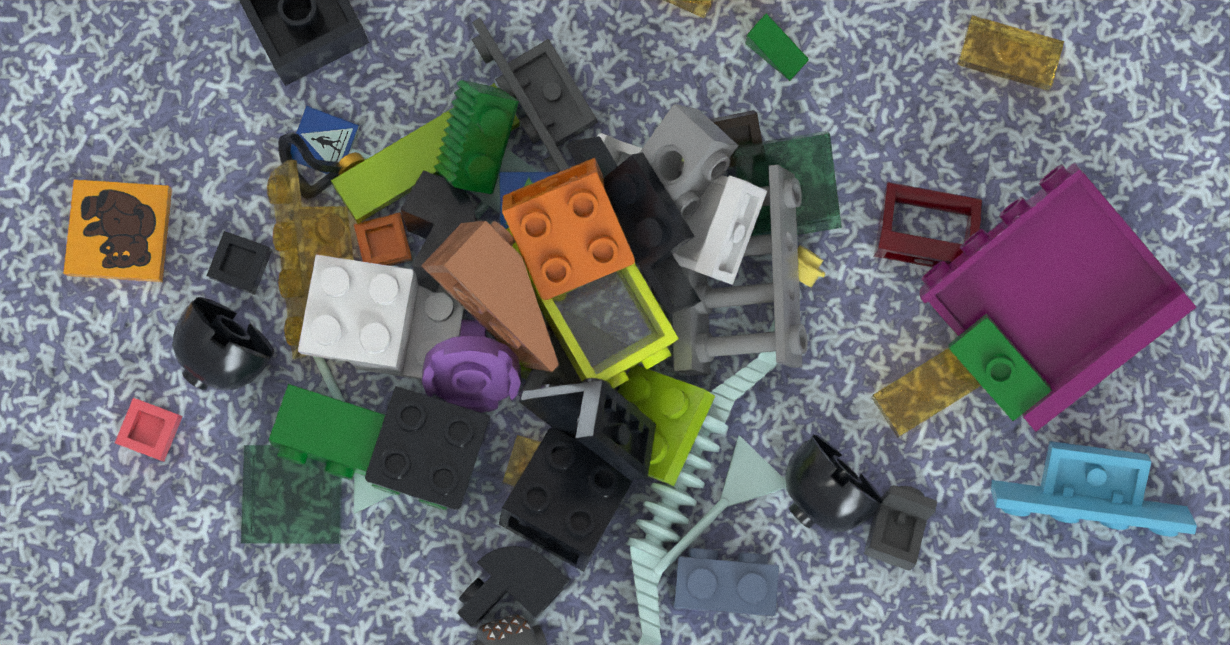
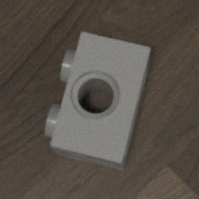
M674 104L639 153H644L684 220H686L699 208L701 204L700 197L711 182L718 179L727 170L730 164L729 158L738 145L699 109ZM683 158L684 170L681 176H679L678 167Z

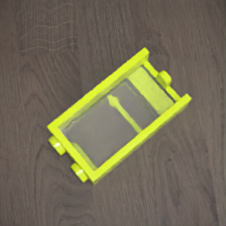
M507 228L506 230L512 235L510 228ZM515 242L512 245V247L521 255L520 250ZM635 262L631 266L548 300H543L540 297L525 264L539 308L581 381L587 378H598L609 382L612 388L615 389L629 380L625 373L628 369L642 362L645 369L648 370L672 356L668 347L679 338Z

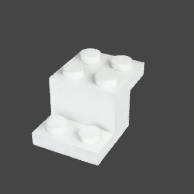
M316 254L298 352L303 355L347 361L358 370L422 380V369L426 354L436 344L452 337H460L461 319H464L465 308L441 285L436 292L419 286L416 273L412 269Z

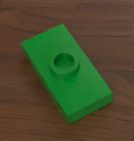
M987 313L948 344L949 350L1012 421H1015L1052 391L1051 386Z

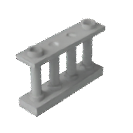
M780 165L769 166V186L759 187L767 191L762 206H770L771 234L751 236L743 256L772 254L773 283L711 289L708 285L707 275L680 266L701 302L693 307L672 313L673 330L679 338L673 343L675 372L689 376L711 375L710 362L716 356L776 351L777 363L791 368L802 367V354L806 353L808 345L806 329L801 324L796 220V207L801 205L802 193L800 183L795 178V174ZM774 302V332L713 337L709 333V314L713 308Z

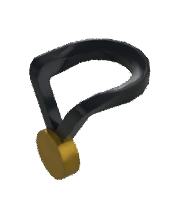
M294 132L280 136L278 141V151L283 169L290 182L306 199L314 198L332 184L331 180L365 160L357 152L346 155L339 162L317 160L310 152L304 140ZM291 144L297 147L303 159L310 167L317 171L330 173L314 185H309L294 164Z

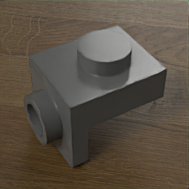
M892 485L881 497L883 503L873 515L864 555L910 571L917 563L926 522L935 513L937 501L925 497L916 488Z

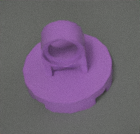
M461 319L460 337H452L442 341L426 354L422 369V384L425 393L429 397H433V394L445 399V402L480 413L491 412L498 409V401L507 398L509 395L510 400L517 396L521 385V366L518 356L507 345L486 337V329L477 320Z

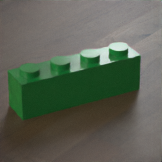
M288 384L269 437V442L273 447L279 448L277 456L282 459L305 465L307 458L326 463L325 472L352 480L354 473L366 475L385 415ZM374 484L371 485L372 487L379 489L381 491L395 495H400L399 492L386 489ZM421 499L418 500L419 502L425 505L438 508L441 510H447V507H443Z

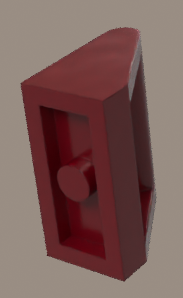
M887 182L873 257L933 267L944 260L949 265L963 253L960 249L962 244L892 231L895 202L968 216L965 242L971 235L980 230L982 199Z

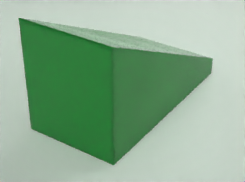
M767 13L746 36L745 44L789 81L809 60Z

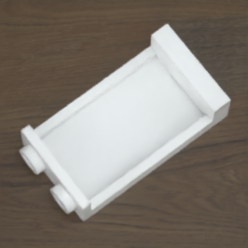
M602 133L598 134L618 166L632 154L639 153L642 150L640 147L619 141L611 136ZM680 161L678 167L679 176H681L684 170V162ZM721 175L718 179L712 181L700 197L701 204L697 211L685 220L695 237L673 253L678 264L733 285L767 191L732 176Z

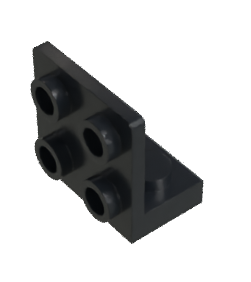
M587 378L582 383L562 386L545 384L540 389L521 392L519 402L553 429L559 430L583 443L629 480L648 479L656 423L642 413L637 405L629 402L614 390L609 382L598 378Z
M395 386L365 475V480L368 483L453 510H459L462 506L482 441L485 442L489 430L490 415Z
M551 427L504 503L499 525L584 572L594 555L599 540L634 480H629L583 443Z

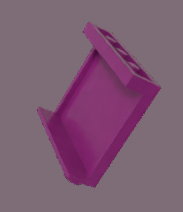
M1075 162L1067 169L1061 164L1051 170L1040 180L1039 185L1042 189L1027 201L1023 197L1013 201L1000 213L999 217L1003 220L988 233L984 229L975 232L960 246L963 253L949 265L944 260L937 263L921 278L924 285L920 287V299L924 303L929 302L957 336L987 313L1051 386L1052 391L1022 414L1023 418L1035 432L1196 308L1188 294Z

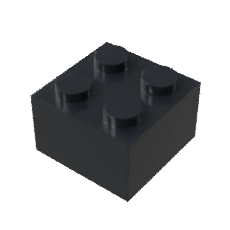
M239 0L274 69L285 86L369 43L349 0Z

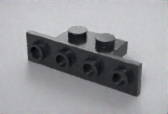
M600 136L570 142L566 147L573 156L575 165L592 158L596 159L603 175L604 188L633 252L635 262L639 264L650 282L651 290L656 300L666 308L669 314L693 307L701 302L673 256V253L695 236L644 153L632 154L618 166Z

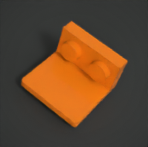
M595 158L503 196L502 213L543 300L551 299L634 264L633 252L606 193L603 175Z

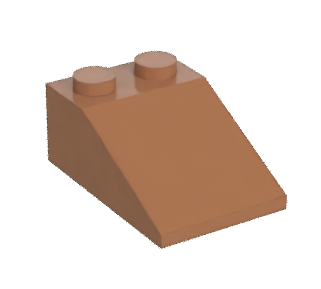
M486 220L461 223L421 266L498 342L507 345L518 356L519 362L525 368L553 372L559 363L523 258L512 247L515 243L514 237L496 221H493L491 224Z

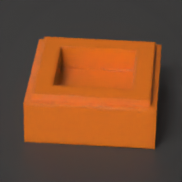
M400 212L354 224L363 262L392 266L413 260Z

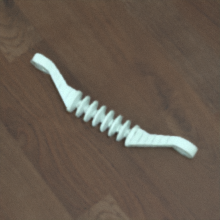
M775 317L768 332L775 331ZM776 351L759 353L758 358L710 392L715 396L714 401L675 485L652 483L650 486L662 497L661 501H644L643 506L654 515L653 520L636 519L635 524L646 533L645 539L629 537L626 543L630 546L639 618H641L640 627L642 635L637 645H660L661 643L657 585L662 574H655L654 567L669 553L663 547L664 542L678 543L682 539L671 529L672 523L689 524L690 520L678 509L680 505L696 506L697 501L686 492L687 487L704 488L705 483L694 474L695 469L711 470L713 465L701 454L703 451L719 452L720 446L711 440L709 435L710 433H727L729 427L725 423L734 401L743 396L755 383L763 379L767 373L776 367Z

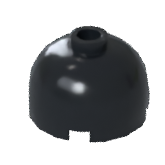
M196 297L186 307L175 326L172 347L178 363L184 368L182 375L190 384L201 390H206L209 386L218 390L241 388L251 383L265 369L268 361L274 354V349L268 339L251 323L248 325L247 330H245L233 321L237 314L236 312L218 302L203 297Z
M813 435L808 441H805L789 460L785 473L786 490L794 501L789 506V510L807 528H811L815 523L827 531L845 532L857 528L877 512L876 510L882 505L883 500L873 485L862 474L858 477L839 458L842 454L818 435Z

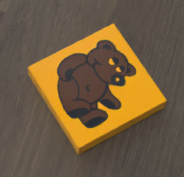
M74 179L63 274L74 277L163 282L172 188L168 185Z

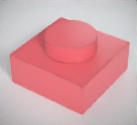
M133 397L115 443L164 462L183 416Z

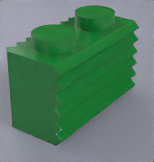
M460 80L456 83L459 89L454 92L456 99L451 102L454 106L449 111L451 118L446 120L449 125L444 129L446 136L441 139L444 143L439 148L442 154L436 157L439 163L434 168L438 174L455 188L491 195L495 190L519 101L503 91V89Z

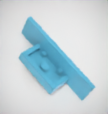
M1049 441L1041 486L992 480L991 493L995 507L1001 508L1005 513L1014 516H1028L1033 512L1050 515L1055 520L1065 523H1077L1080 519L1099 521L1103 526L1111 529L1125 530L1129 526L1149 528L1150 531L1158 535L1168 537L1177 536L1179 532L1195 534L1197 524L1187 506L1143 500L1151 466L1148 454Z

